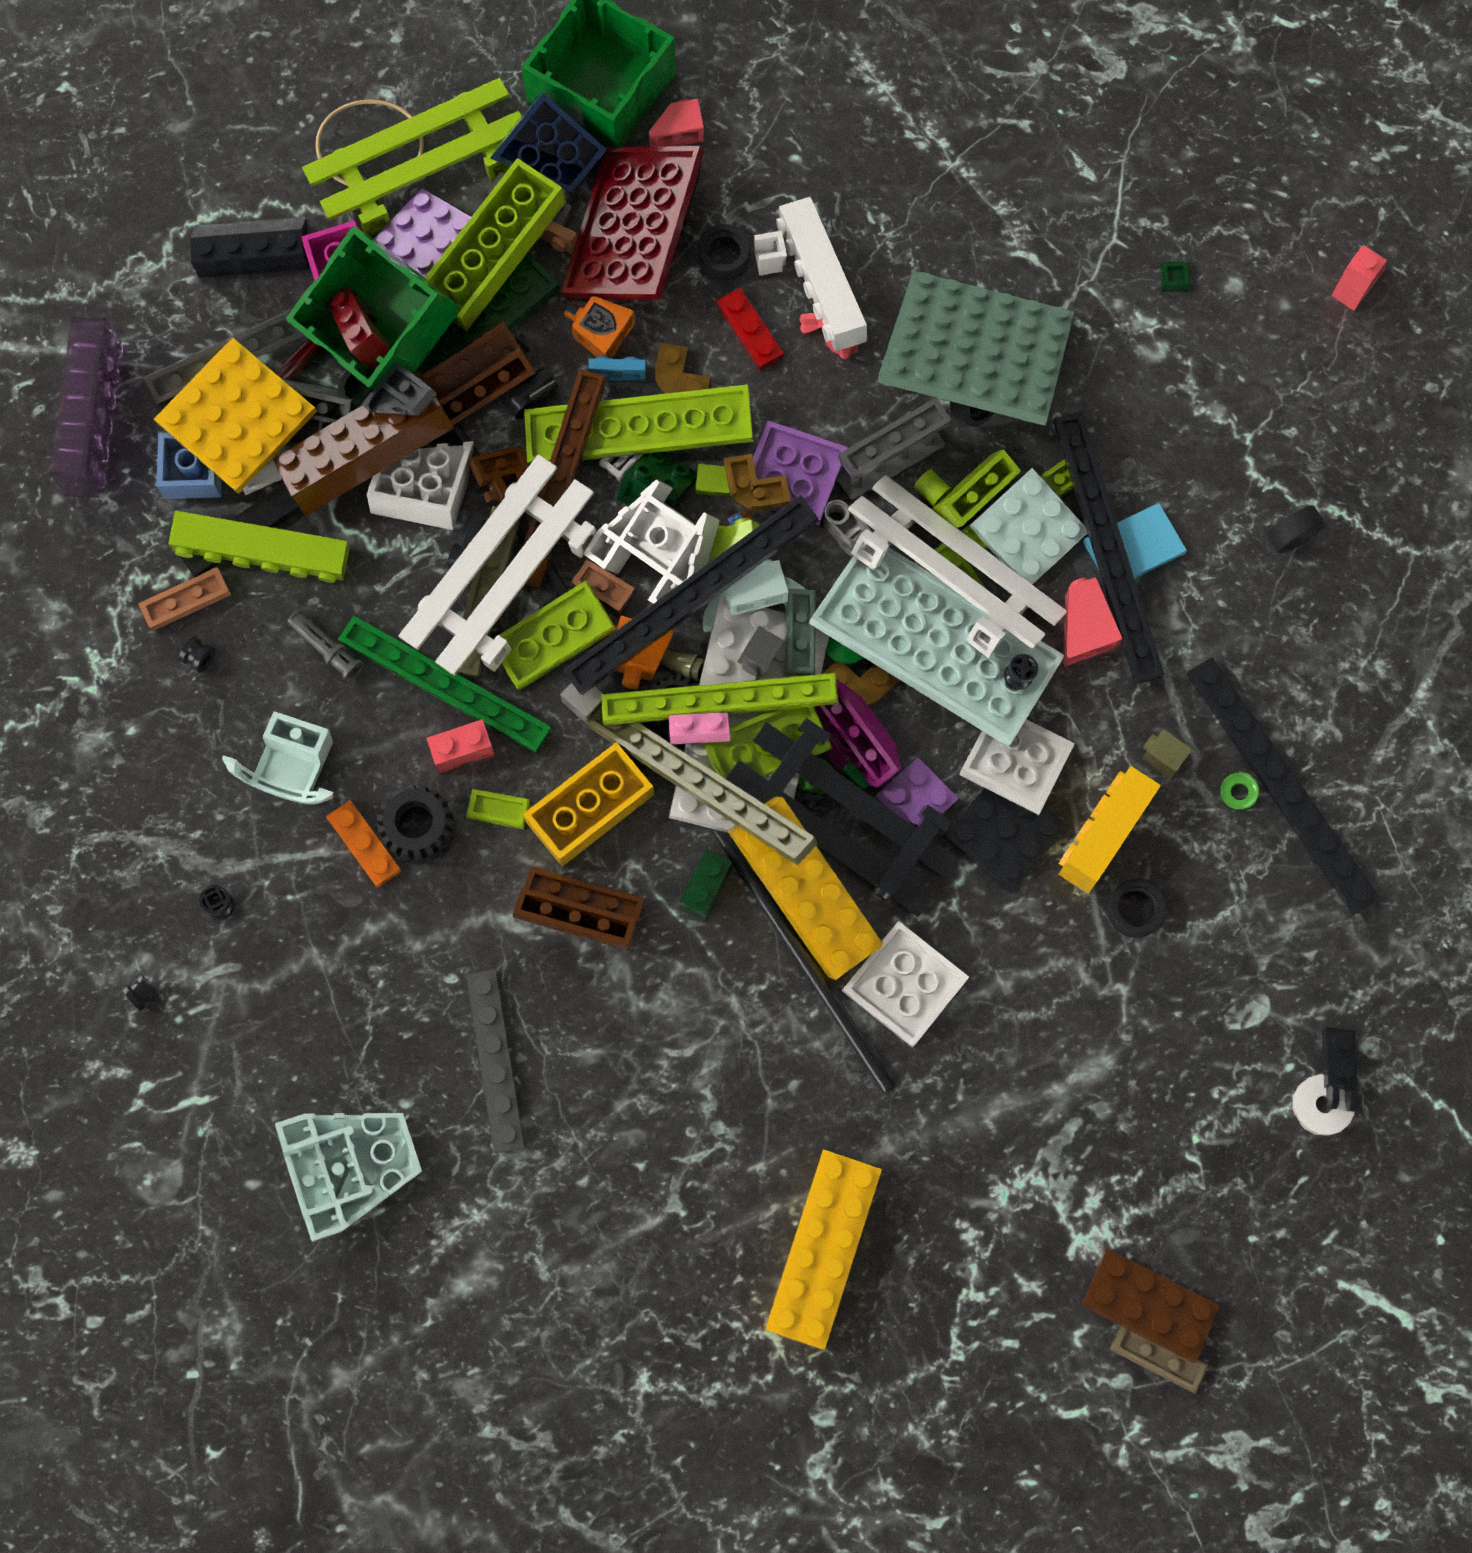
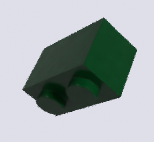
M705 849L679 901L680 909L707 921L732 871V861Z

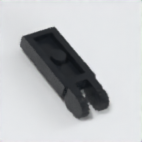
M1325 1027L1322 1030V1050L1327 1106L1329 1109H1337L1340 1101V1090H1345V1108L1347 1111L1354 1112L1358 1107L1355 1030Z

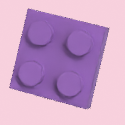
M918 757L875 796L878 802L915 828L922 820L917 814L923 806L929 805L943 815L958 802L955 794Z

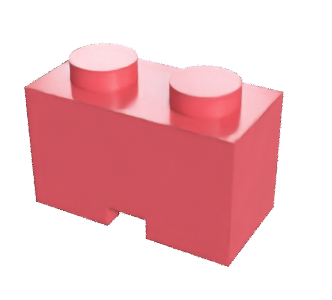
M483 719L426 738L439 774L461 767L462 764L471 761L476 762L495 755Z

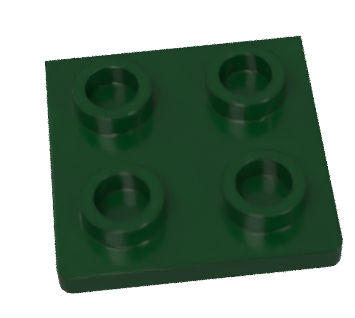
M662 452L643 454L624 474L616 500L630 506L641 496V492L655 480H658L673 488L664 503L674 509L679 497L696 480L697 472L664 455Z

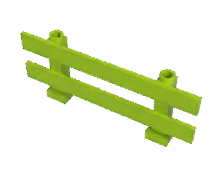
M498 78L469 92H463L447 102L352 145L339 148L332 154L303 166L302 169L311 187L341 174L343 180L348 185L347 189L321 200L320 204L329 221L358 208L361 212L358 217L363 231L372 237L378 234L390 222L384 204L377 206L375 200L480 152L485 157L483 158L484 165L491 182L496 179L500 171L506 173L510 166L490 159V157L521 118V114L519 111H516L490 124L486 122L480 110L510 97L503 82ZM460 119H464L471 131L464 136L365 181L357 166Z

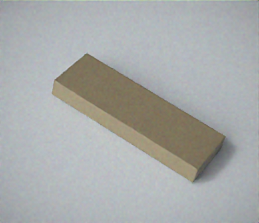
M1122 1326L1119 1327L1109 1349L1193 1394H1196L1209 1366L1200 1360L1192 1363Z

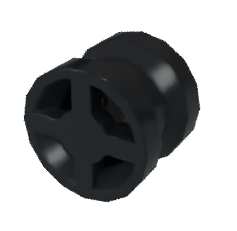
M193 636L182 647L179 660L184 664L190 663L193 665L194 670L201 673L212 662L215 648L210 645H203L199 638Z
M1027 654L1016 655L1004 671L1006 684L1015 690L1026 689L1037 676L1039 669L1036 660Z
M141 973L135 976L133 983L124 985L121 988L125 996L139 1011L145 1008L146 1002L159 996L156 989Z

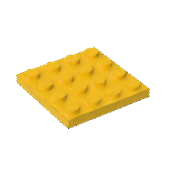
M232 338L154 420L239 494L309 421L317 410L251 352Z

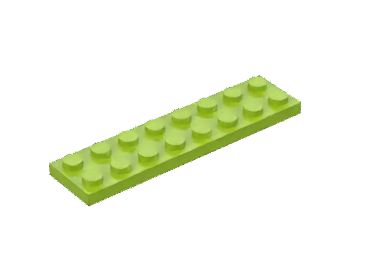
M748 384L600 401L582 460L753 442ZM568 405L524 409L527 463L531 464L538 454L550 462Z

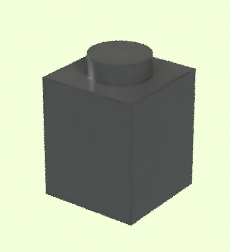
M759 625L741 654L738 663L742 665V669L754 676L758 674L763 677L784 640Z

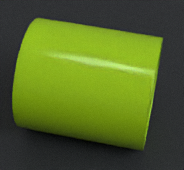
M932 469L925 472L914 485V488L933 507L952 490Z

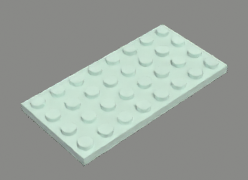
M888 548L880 565L875 570H872L853 556L809 622L815 628L1008 747L1065 656L1042 641L1032 649L1006 630L1004 632L1006 634L995 652L988 658L968 643L966 638L975 623L982 616L987 620L990 617L938 577L891 548ZM1019 654H1027L1034 658L1039 669L1032 683L1023 690H1015L1009 687L1004 679L1006 667Z

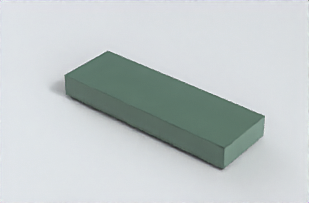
M788 589V602H785V675H815V627L809 624L815 613L816 590Z

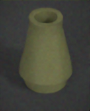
M667 649L662 658L661 665L677 674H682L683 678L687 676L691 679V682L693 680L700 681L705 659L701 658L700 654L675 652Z

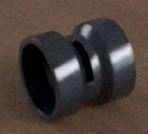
M211 885L206 887L200 894V906L210 917L222 920L233 913L235 901L225 888L219 885Z

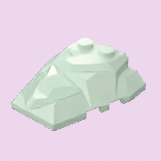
M313 1113L302 1114L275 1123L285 1162L312 1242L343 1232L351 1224L422 1172L403 1113H364L363 1115H344V1113L315 1115Z

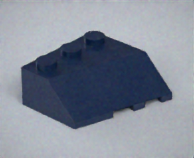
M541 92L508 132L490 159L511 167L518 158L561 186L562 189L572 193L607 149Z

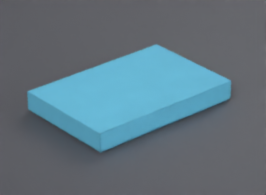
M1159 503L1117 523L1134 579L1184 555L1187 551ZM1089 537L1083 540V544L1098 568Z

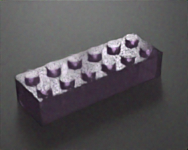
M72 316L50 469L51 478L63 494L69 497L99 498L100 489H103L105 486L103 467L104 462H107L109 458V448L106 444L107 437L112 434L110 414L111 410H114L116 406V396L113 392L114 384H117L119 381L117 362L118 358L122 357L123 345L107 319L102 317Z

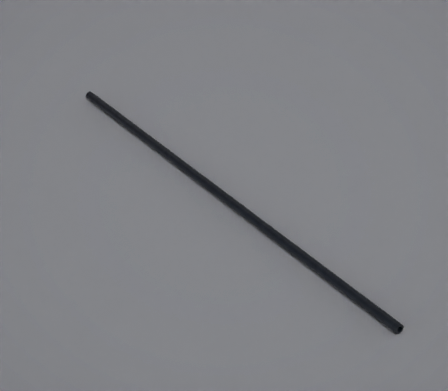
M459 422L454 424V428L448 431L457 446L463 445V442H471ZM473 446L472 457L480 455L476 447ZM491 485L484 486L487 491L493 490ZM521 517L517 537L523 545L528 526ZM550 561L545 580L558 598L568 592L569 589ZM601 639L600 641L596 642L595 644L590 646V648H594L603 640ZM615 671L609 675L620 693L636 691L622 685L624 673ZM656 721L639 722L669 742ZM709 828L882 1093L884 1094L896 1085L730 834Z

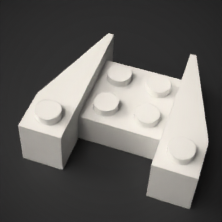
M655 480L641 492V496L629 507L625 506L618 512L619 515L609 524L605 523L598 529L583 553L605 570L619 574L631 553L660 572L663 577L648 599L653 604L708 564L720 522L717 518L703 513L697 524L678 513L664 503L673 488L658 480Z

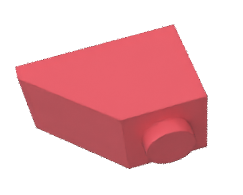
M681 99L671 103L649 131L650 147L680 146L704 142V127L698 99Z

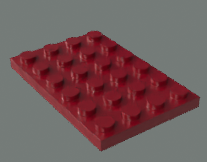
M700 146L606 147L607 150L603 154L560 293L565 298L590 299L595 296L601 299L660 300L704 151Z

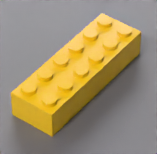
M775 796L765 803L766 806L805 830L783 797ZM737 825L727 830L827 977L837 980L883 946V943L817 846L797 866Z
M823 1149L765 1331L825 1350L882 1169Z

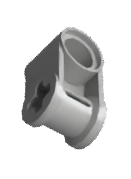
M833 500L825 508L823 525L837 540L840 547L849 556H853L851 552L860 534L866 529L869 531L871 529L865 522L848 510L849 506L844 501ZM837 512L843 516V519L835 521L829 515Z

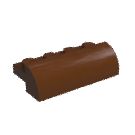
M503 321L422 374L430 387L437 393L438 401L452 425H454L536 372L523 347L517 342Z
M531 866L525 886L521 888L516 902L513 918L629 951L636 935V928L645 904V898Z

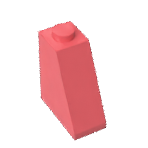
M1363 245L1348 264L1331 296L1355 311L1385 271L1387 260Z
M1084 577L1073 581L1065 595V610L1067 611L1064 615L1063 655H1065L1063 664L1065 667L1116 649L1122 641V636L1096 577L1089 580Z

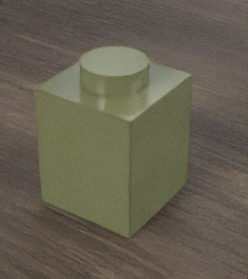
M1163 729L1158 737L1152 734L1143 748L1147 752L1142 760L1171 779L1192 749Z

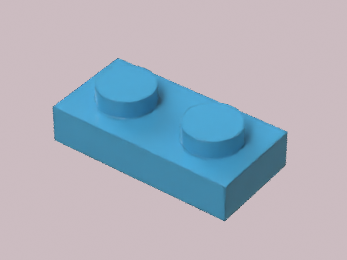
M607 356L589 359V372L606 375L607 381L646 382L645 360H640L637 357L612 359Z

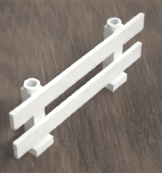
M539 454L517 483L514 482L508 487L504 500L430 595H426L420 601L418 611L399 634L401 639L418 650L437 625L454 636L435 662L453 676L456 675L474 650L482 655L481 660L484 665L495 672L512 649L508 642L499 635L493 640L486 634L560 537L568 541L572 553L582 558L584 551L596 534L595 527L587 521H584L582 525L573 521L594 494L592 490L576 479L554 507L537 496L557 470L554 464ZM526 512L541 524L466 621L450 610L451 606L521 515Z
M886 475L873 486L872 490L898 508V511L890 517L863 496L857 499L848 509L875 530L873 533L868 529L863 531L851 552L852 555L869 568L875 570L880 565L889 546L894 544L990 617L987 620L982 616L975 623L966 638L968 643L988 658L995 652L1006 633L1004 632L1006 630L1032 649L1043 639L1045 633L1021 616L1028 607L1053 626L1067 613L1064 608ZM915 522L1002 586L1012 596L1004 603L912 534L908 529Z

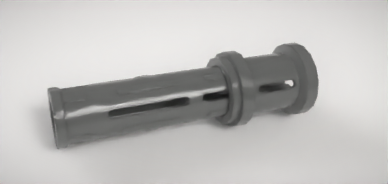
M296 611L289 617L287 625L292 627L324 656L326 665L329 667L333 666L338 670L345 682H350L359 675L364 667V663L359 659H354L346 651L347 648L343 644L334 643L306 618L301 611Z

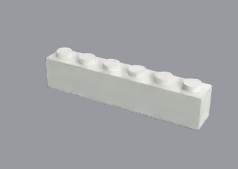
M811 197L779 206L780 218L776 219L778 230L782 231V234H785L787 238L785 244L789 256L794 255L796 259L794 265L798 277L803 276L805 280L803 285L807 298H812L814 301L813 311L817 320H822L824 324L822 331L826 342L831 341L835 352L867 342V324Z

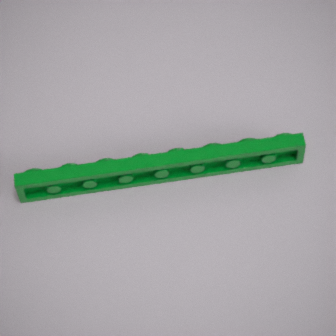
M354 615L338 638L339 642L475 720L483 719L486 726L536 754L552 730L551 726L457 673L453 676L432 659Z

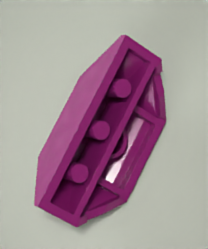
M836 679L838 704L814 706L823 729L830 734L828 740L832 749L824 753L838 772L852 762L871 786L881 787L901 770L896 743L864 699Z

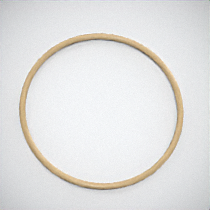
M359 100L345 104L329 114L321 124L316 136L318 159L322 158L320 153V137L324 127L332 117L344 109L360 104H381L400 111L408 118L412 116L401 107L381 100ZM423 137L419 138V140H420V149H419V154H418V156H420V155L423 154V150H424V139H423ZM333 177L338 182L347 185L346 181L340 177Z

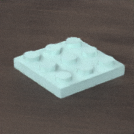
M1033 468L969 525L1002 563L1030 584H1034L1087 534L1086 527Z

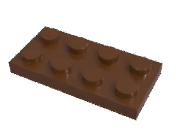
M1109 1249L1104 1251L1081 1304L1082 1307L1192 1363H1196L1199 1359L1220 1306Z

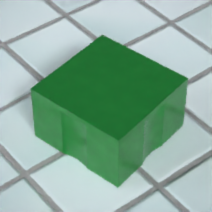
M571 0L561 13L555 27L542 38L521 66L526 100L529 104H532L542 92L605 148L623 147L676 74L675 37L642 18L626 13L611 0Z
M352 226L329 258L322 274L307 288L286 317V320L312 342L328 350L337 359L339 364L367 387L374 389L396 362L414 374L461 311L462 307L381 242ZM347 285L370 305L377 319L373 325L386 337L391 347L385 358L380 355L376 360L380 364L373 371L350 352L327 305L332 297L342 291Z

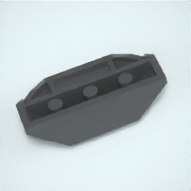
M282 379L317 410L289 442L300 443L349 414L352 410L353 399L337 390Z

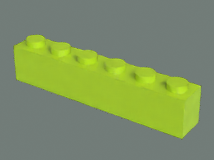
M175 511L168 542L171 549L175 551V554L181 557L192 558L194 554L204 556L205 560L214 563H221V560L233 561V565L242 568H250L251 564L261 566L262 570L271 573H278L279 570L290 571V575L299 578H307V575L319 576L318 579L320 581L328 583L344 580L350 549L348 542L345 540Z

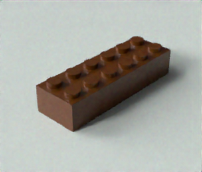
M421 371L414 374L430 387ZM436 395L419 416L369 412L364 406H360L273 458V461L292 498L307 516L450 431L454 426Z

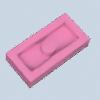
M728 712L669 715L670 744L730 741Z

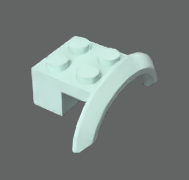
M767 559L708 603L703 617L704 633H710L712 630L720 596L727 598L731 616L788 602V589H806L794 580L784 577L779 560L772 561Z
M274 711L263 735L266 747L254 773L242 766L236 759L224 755L222 757L228 771L235 777L277 797L310 805L319 804L333 798V792L322 788H319L318 791H313L333 744L329 729Z

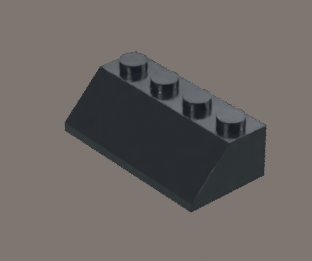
M306 217L196 225L190 237L191 264L198 278L309 269L308 258L302 241V236L307 235Z

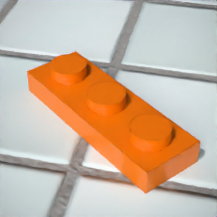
M351 800L326 816L377 888L401 872L399 866Z

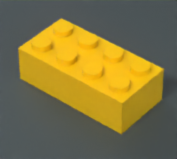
M616 742L527 810L523 816L528 826L563 867L653 797L654 788Z
M1132 766L1129 767L1126 773L1120 771L1106 792L1110 797L1104 794L1090 815L1095 820L1092 821L1088 818L1074 839L1079 844L1076 845L1072 842L1058 863L1063 866L1058 875L1089 894L1161 785Z

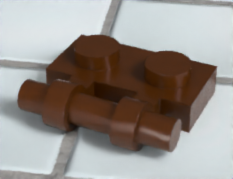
M520 445L471 457L468 463L480 487L491 485L493 490L484 493L485 500L488 503L493 501L501 503L509 487L505 486L503 481L513 479L517 483L531 465L527 463V457Z

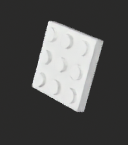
M1027 719L1009 747L982 731L959 775L1039 815L1075 743Z
M898 921L883 939V946L870 955L843 988L842 992L913 1048L965 984L969 976Z

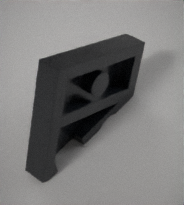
M396 362L361 405L369 412L419 416L437 393Z

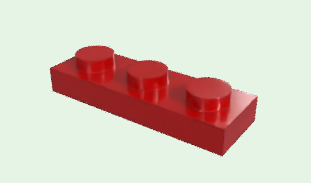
M741 288L717 300V307L759 371L783 359V351Z

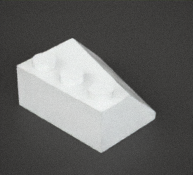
M473 441L463 442L461 446H448V443L437 444V447L420 448L374 475L367 492L370 513L453 530L469 482L470 467L468 463L473 453Z

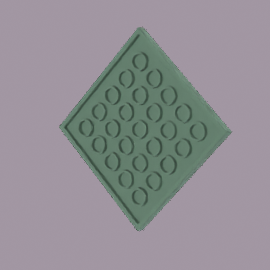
M913 270L877 382L1045 426L1074 311Z

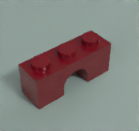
M347 285L342 291L336 293L327 305L350 352L373 371L380 364L376 360L380 355L385 358L391 347L386 337L373 325L377 319L370 305Z

